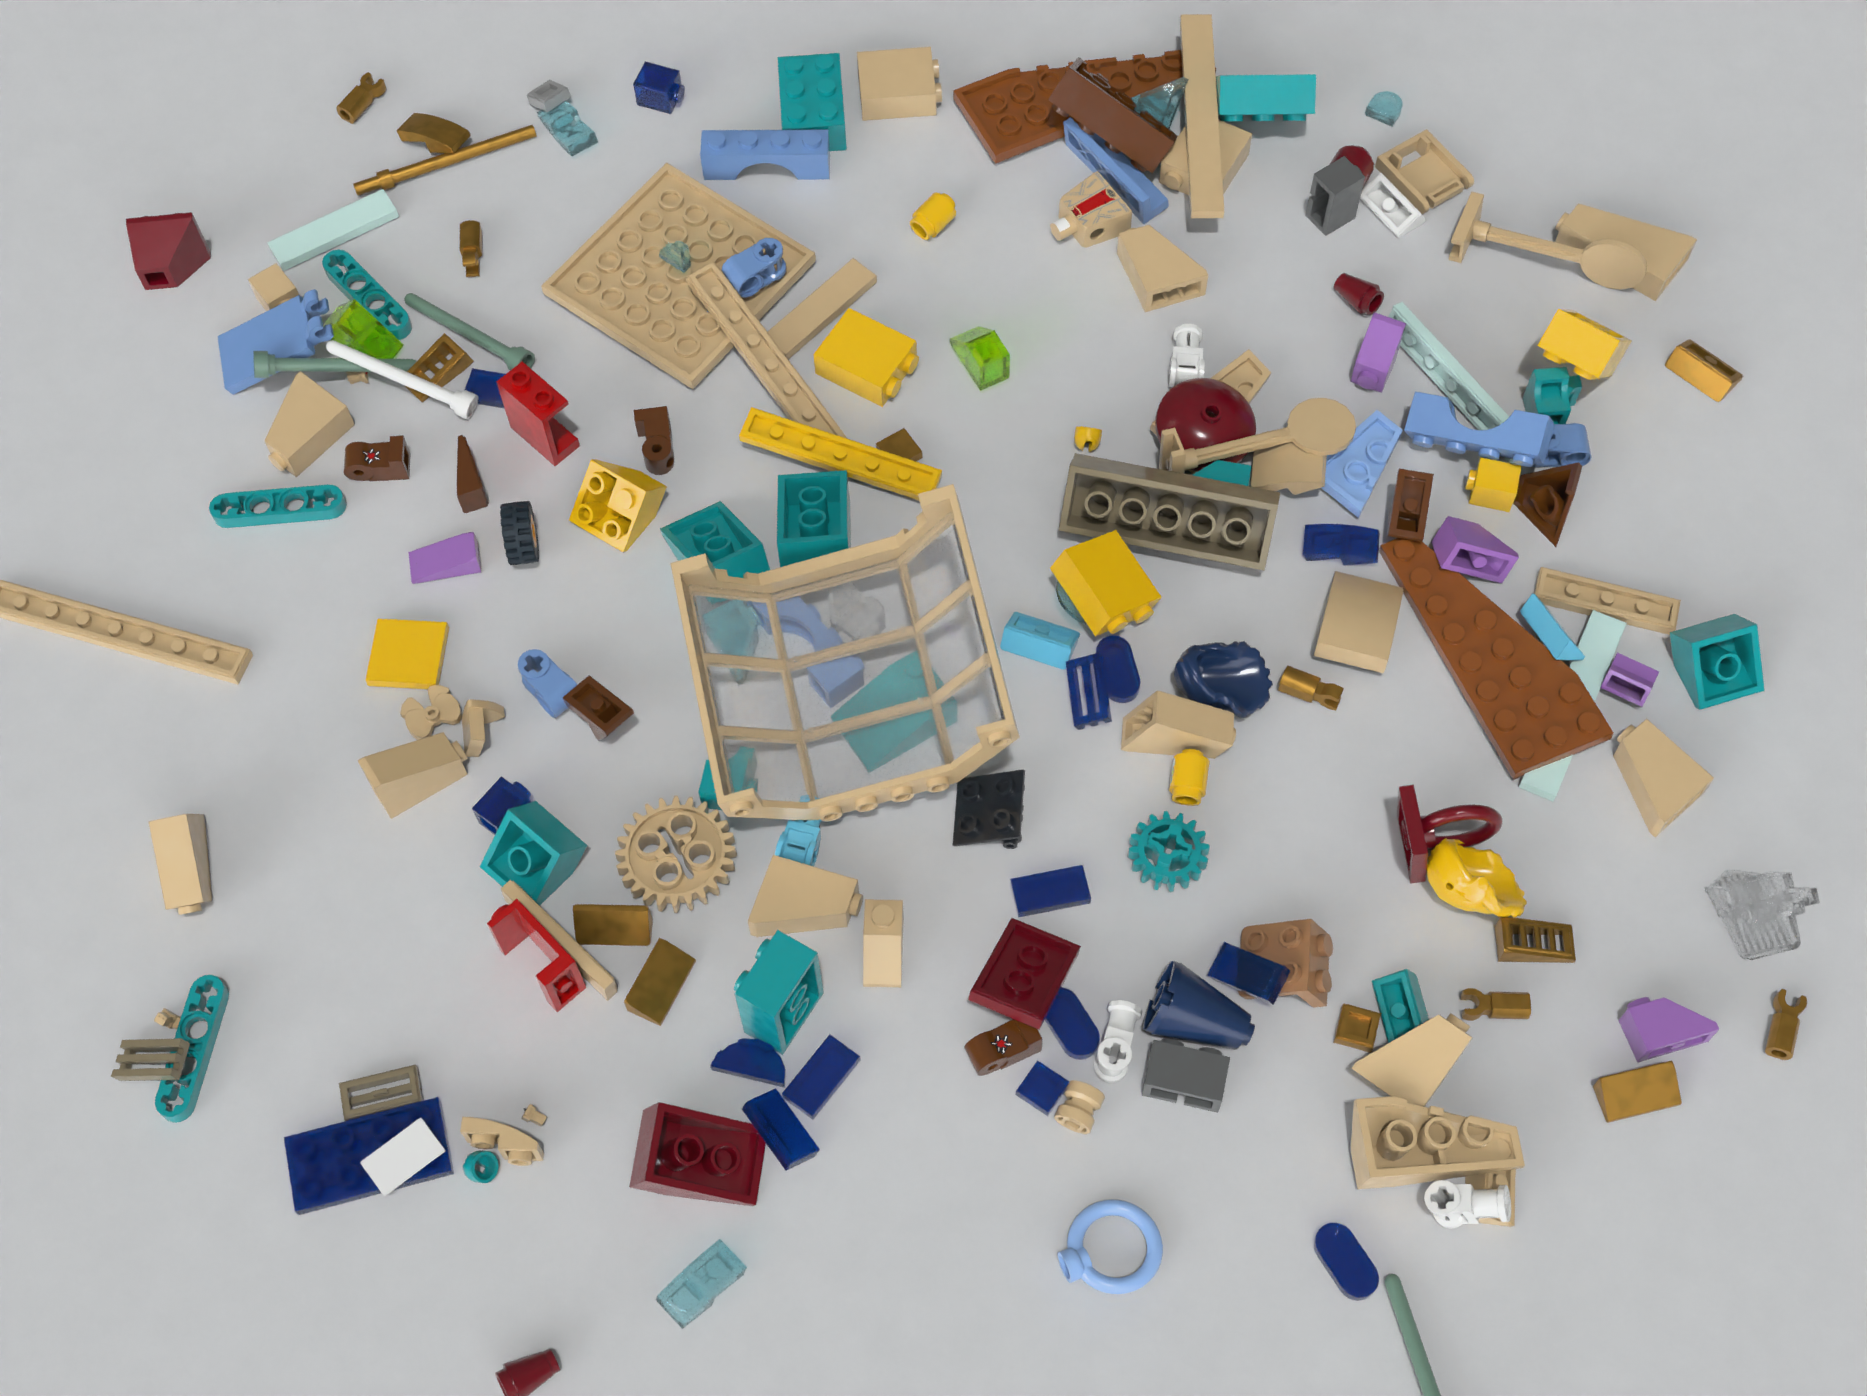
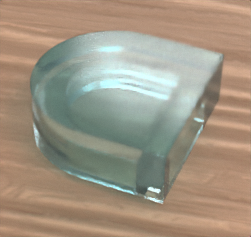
M1379 92L1369 102L1365 115L1393 127L1401 114L1403 102L1393 92Z

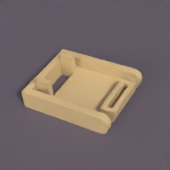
M1427 129L1381 154L1376 160L1375 168L1421 214L1429 211V208H1435L1463 192L1464 188L1468 189L1474 184L1472 174ZM1414 151L1421 155L1418 159L1400 168L1403 157Z

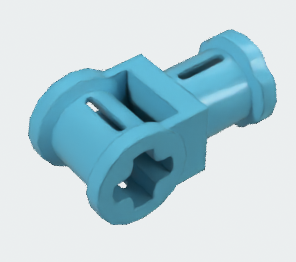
M807 796L799 797L798 802H808ZM821 819L788 820L785 831L782 832L778 840L775 855L814 867L821 841L819 828Z

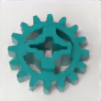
M1164 811L1162 820H1158L1155 815L1151 814L1149 815L1148 826L1142 822L1137 824L1136 832L1138 834H1131L1129 844L1132 847L1129 848L1128 858L1135 859L1132 863L1133 872L1143 871L1141 876L1142 883L1152 879L1154 880L1155 890H1158L1161 884L1164 883L1167 884L1169 892H1173L1175 883H1180L1186 889L1189 887V877L1196 881L1200 879L1202 872L1200 869H1206L1208 858L1205 856L1209 853L1210 845L1203 843L1206 836L1205 831H1194L1197 823L1195 820L1185 824L1182 813H1179L1176 819H1170L1169 812ZM1171 849V854L1165 853L1166 850ZM1148 859H1151L1154 865H1152Z

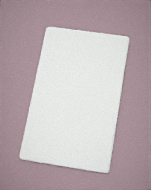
M419 1118L360 1163L381 1193L386 1196L444 1153L445 1149L423 1119Z

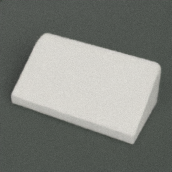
M1382 173L1375 177L1361 192L1360 199L1398 238L1427 221Z

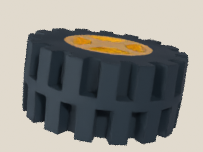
M520 501L501 504L502 537L508 563L510 565L538 562V536L531 502Z

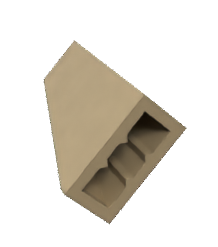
M1579 203L1570 214L1565 212L1555 227V230L1559 231L1555 242L1571 247L1585 249L1592 242L1603 239L1620 240L1635 247L1647 261V272L1641 283L1632 288L1654 301L1659 298L1688 261L1697 241L1696 238Z

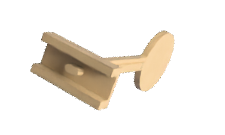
M1472 191L1451 239V243L1454 244L1449 255V260L1462 263L1472 239L1482 242L1489 240L1580 263L1581 269L1589 279L1596 284L1611 289L1632 288L1641 283L1647 272V261L1642 253L1632 245L1620 240H1597L1587 245L1585 249H1579L1493 227L1491 223L1480 221L1484 194Z
M1311 398L1299 403L1290 412L1287 427L1196 450L1194 448L1184 450L1174 427L1162 430L1159 469L1184 474L1185 470L1197 468L1199 464L1288 442H1293L1295 446L1306 453L1319 456L1333 455L1345 450L1353 441L1356 423L1349 409L1338 401L1327 398Z

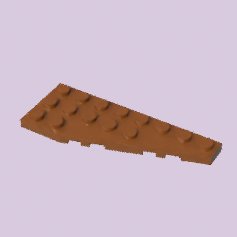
M1181 50L1166 51L1162 56L1145 58L1144 54L1133 55L1132 60L1117 61L1116 57L1084 60L1087 63L1084 69L1088 73L1096 75L1100 73L1109 80L1108 84L1113 93L1116 91L1125 93L1135 102L1136 108L1184 90ZM1068 62L1066 67L1049 69L1048 65L1036 66V70L1020 72V68L1007 69L953 90L954 101L995 164L1065 137L1063 122L1070 117L1079 124V121L1072 116L1064 117L1052 108L1053 103L1048 100L1068 68L1074 62Z
M1396 538L1380 545L1379 553L1399 587L1403 588V593L1513 780L1524 776L1527 772L1564 759L1612 738L1614 732L1578 674L1562 660H1556L1541 642L1459 572L1441 568L1436 553L1425 543Z

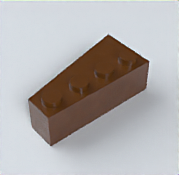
M1078 57L1068 68L1048 100L1053 103L1052 108L1064 117L1070 115L1079 121L1078 126L1087 134L1094 136L1096 133L1103 138L1105 146L1117 154L1122 152L1131 158L1130 163L1142 172L1148 170L1153 174L1178 136L1149 112L1142 110L1138 113L1135 110L1137 105L1129 96L1118 91L1113 93L1108 84L1109 80L1100 73H1097V75L1088 73L1084 69L1087 63Z

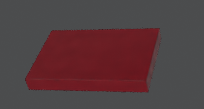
M1011 918L973 985L968 1000L1040 1030L1078 957L1081 946Z

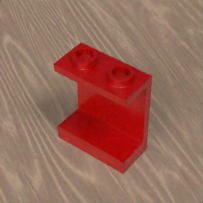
M523 361L496 381L511 429L554 466L558 465L580 447L578 438L554 418L557 413L569 405L568 400Z
M515 899L509 905L505 904L499 907L493 913L487 925L500 951L504 955H507L529 936L552 961L535 977L547 1002L556 1012H559L586 989L575 960L518 899Z

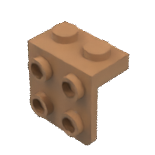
M1312 919L1245 927L1241 933L1239 995L1244 999L1298 995L1313 1008L1327 1006V995L1332 987L1331 976L1328 971L1329 957L1333 953V943L1330 935Z

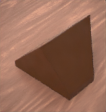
M1579 462L1523 474L1519 478L1517 494L1513 504L1555 547H1557L1577 489L1582 465Z

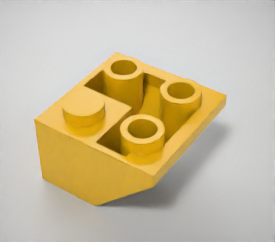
M592 459L569 521L618 550L626 552L656 517L667 486L639 470Z

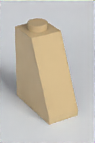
M1146 225L1139 228H1130L1125 232L1119 233L1117 255L1144 312L1206 294L1207 271L1153 227Z
M300 371L295 375L265 438L266 446L270 452L268 458L278 470L284 471L286 469L295 477H298L355 425L348 407Z
M1157 690L1123 717L1121 750L1176 755L1184 749H1195L1201 751L1204 757L1215 759L1233 746L1236 738L1234 713Z
M1645 719L1636 728L1631 724L1617 738L1620 745L1613 757L1649 832L1654 837H1657L1705 793L1714 777L1648 719Z
M444 732L357 760L373 791L391 819L468 775L462 763L468 759L458 741L450 743Z
M182 814L148 821L165 909L178 908L179 915L201 911V903L212 901L204 814Z
M773 855L748 919L750 935L763 937L772 936L777 930L790 934L848 927L851 916H858L863 902V895L859 894L858 879Z
M1452 1013L1447 1018L1438 1014L1360 1059L1354 1064L1352 1069L1388 1095L1408 1099V1103L1425 1107L1473 1039V1037L1466 1033L1470 1026Z

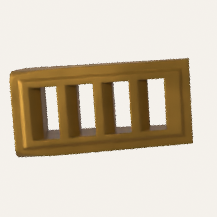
M444 333L407 372L443 387L467 369L474 361ZM451 353L453 357L448 360L446 356ZM439 361L444 365L441 369L435 366ZM429 369L435 374L431 379L425 374ZM405 386L421 402L430 397Z
M1500 917L1495 925L1498 962L1574 963L1576 961L1573 930L1570 924ZM1513 934H1519L1520 946L1514 945ZM1527 935H1533L1534 947H1528ZM1541 935H1547L1548 949H1542ZM1555 935H1562L1564 951L1556 949Z

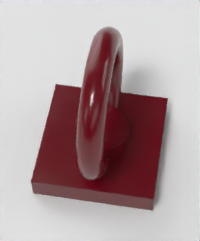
M1414 784L1400 786L1398 789L1397 820L1411 884L1426 881L1427 849L1433 850L1445 838L1460 840L1464 843L1460 844L1461 846L1471 847L1490 839L1502 827L1501 814L1494 808L1484 805L1452 806L1420 816ZM1455 821H1486L1484 825L1477 829L1457 835L1436 836L1434 831L1436 827Z

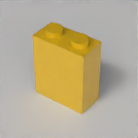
M851 308L847 309L813 354L815 374L881 407L885 405L890 397L894 398L897 395L902 380L907 373H913L919 361L916 340Z
M1117 530L1064 549L1050 567L1095 636L1107 631L1111 634L1117 633L1134 620L1137 624L1145 621L1153 615L1154 611L1152 608L1162 598Z

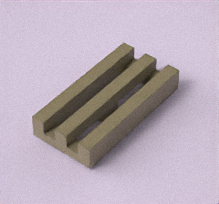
M182 1038L122 1040L120 1048L125 1051L124 1054H117L115 1061L120 1064V1068L113 1069L111 1077L119 1081L180 1080L190 1043ZM174 1051H177V1053L136 1054V1052H174ZM174 1063L173 1068L131 1069L132 1064L160 1065Z
M416 1064L339 1083L343 1116L346 1123L424 1105L421 1095V1083L418 1077L419 1069ZM410 1078V1083L391 1088H383L354 1097H350L349 1094L351 1092ZM412 1093V1095H408V1096H404V1097H400V1098H396V1099H392V1100H388V1101H384V1102H380V1103H376V1104H372V1105H367V1106H363V1107H359V1108H355V1109H352V1108H351V1107H355V1106H359V1105H363V1104H367V1103H371V1102H375V1101H380V1100H384V1099H388V1098H392V1097H396V1096H400V1095Z

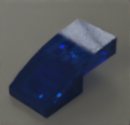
M1305 525L1303 555L1306 561L1341 559L1344 566L1378 563L1380 533L1378 529L1356 525Z

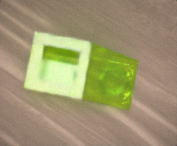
M355 299L339 305L323 324V327L328 324L332 325L334 337L331 340L342 343L376 359H393L404 345Z
M978 326L950 338L951 346L980 391L1009 378L1010 354L995 330Z

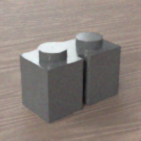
M1343 156L1314 173L1310 190L1312 196L1309 197L1305 216L1325 236L1354 220L1356 217L1365 179L1359 167L1353 165Z
M1174 1039L1153 1040L1142 1096L1176 1103L1178 1094L1185 1095V1106L1218 1113L1223 1099L1230 1057L1224 1056L1221 1051L1210 1047H1202L1199 1050L1184 1047L1182 1042Z

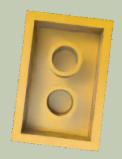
M1558 309L1537 346L1545 349L1543 356L1558 364L1571 363L1575 365L1573 372L1588 380H1596V378L1612 376L1632 340L1574 310Z

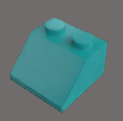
M1731 614L1670 632L1674 667L1697 709L1701 710L1765 691L1758 626L1756 623L1737 614Z
M537 801L507 810L481 862L480 868L502 887L509 880L514 881L540 906L573 874L588 845Z

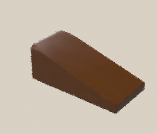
M460 435L458 436L457 498L463 513H469L487 507L489 503L466 437Z

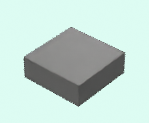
M548 80L527 94L530 105L545 112H549L571 97L568 87L552 80Z

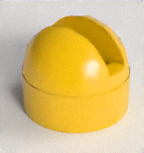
M1076 426L1074 435L1076 446L1083 451L1085 443H1089L1088 451L1096 450L1101 442L1102 430Z

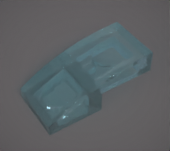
M564 101L549 112L543 110L537 112L539 119L549 133L571 156L598 143L595 132L581 121L577 109L567 101Z
M719 1239L677 1275L657 1295L656 1301L683 1329L710 1308L714 1299L741 1278L747 1267Z

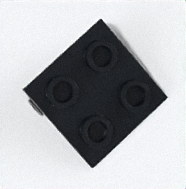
M1024 769L966 777L957 782L953 846L1002 841L1004 848H1017L1018 843L1022 840L1021 825L1023 821V795L1025 791Z

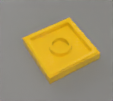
M378 618L365 679L367 685L411 689H428L429 686L439 685L449 633L448 623Z

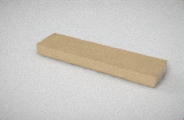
M852 258L768 331L769 335L787 359L791 358L877 283V275Z
M1540 567L1534 594L1547 606L1589 616L1595 610L1627 623L1626 625L1668 635L1676 630L1681 601Z
M509 880L500 888L508 904H511L515 899L522 903L575 960L581 976L607 1001L617 993L615 979L519 885Z

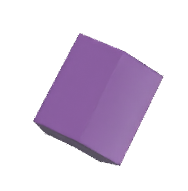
M1617 652L1601 688L1643 707L1659 671Z

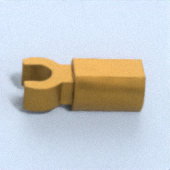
M365 73L360 79L361 84L359 86L356 85L336 107L339 116L353 124L371 105L373 98L383 95L386 91L384 80L380 78L377 83L373 84L374 81L371 73Z
M474 220L460 223V252L463 267L466 266V277L480 276L479 258L482 256V229L480 222Z
M1287 665L1280 680L1278 691L1310 703L1315 700L1322 706L1336 711L1344 688L1336 684L1320 682V677Z
M1468 988L1463 990L1460 995L1461 1000H1472L1476 1004V1009H1464L1462 1018L1465 1020L1474 1021L1479 1019L1481 1015H1488V1018L1529 1019L1531 1015V1000L1528 992L1490 991L1488 995H1484L1475 988Z
M1781 989L1774 997L1773 1006L1777 1013L1772 1017L1765 1049L1767 1055L1781 1060H1789L1793 1057L1800 1025L1798 1016L1807 1006V998L1803 995L1798 998L1795 1007L1788 1005L1785 1001V989Z

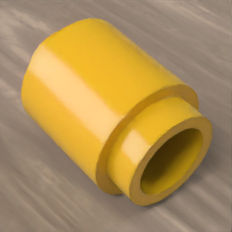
M934 192L913 213V218L910 221L912 230L924 240L936 237L956 216L955 202L945 193Z
M1184 749L1173 757L1169 791L1172 793V800L1175 803L1195 806L1199 805L1201 798L1206 795L1210 761L1199 750Z

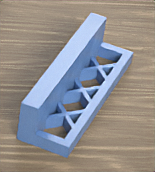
M1071 117L1063 122L1066 146L1093 173L1098 171L1143 224L1169 207L1168 199L1140 170L1130 163V160L1122 152L1117 154L1105 146L1103 138L1096 133L1094 136L1087 134Z

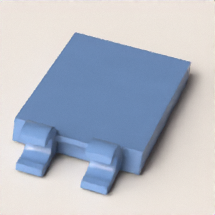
M315 289L310 290L304 294L303 298L298 295L217 336L225 389L234 395L266 379L254 378L253 351H268V354H275V358H308L314 355L315 345L329 341L334 337L332 325L328 324L323 327L322 317L320 316L329 311L328 299L324 298L319 301L318 292Z

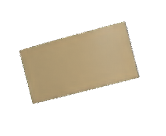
M462 1117L460 1132L467 1143H471L472 1147L492 1149L495 1144H498V1150L504 1160H508V1163L517 1166H528L532 1164V1161L544 1160V1152L539 1143L527 1134L492 1120Z

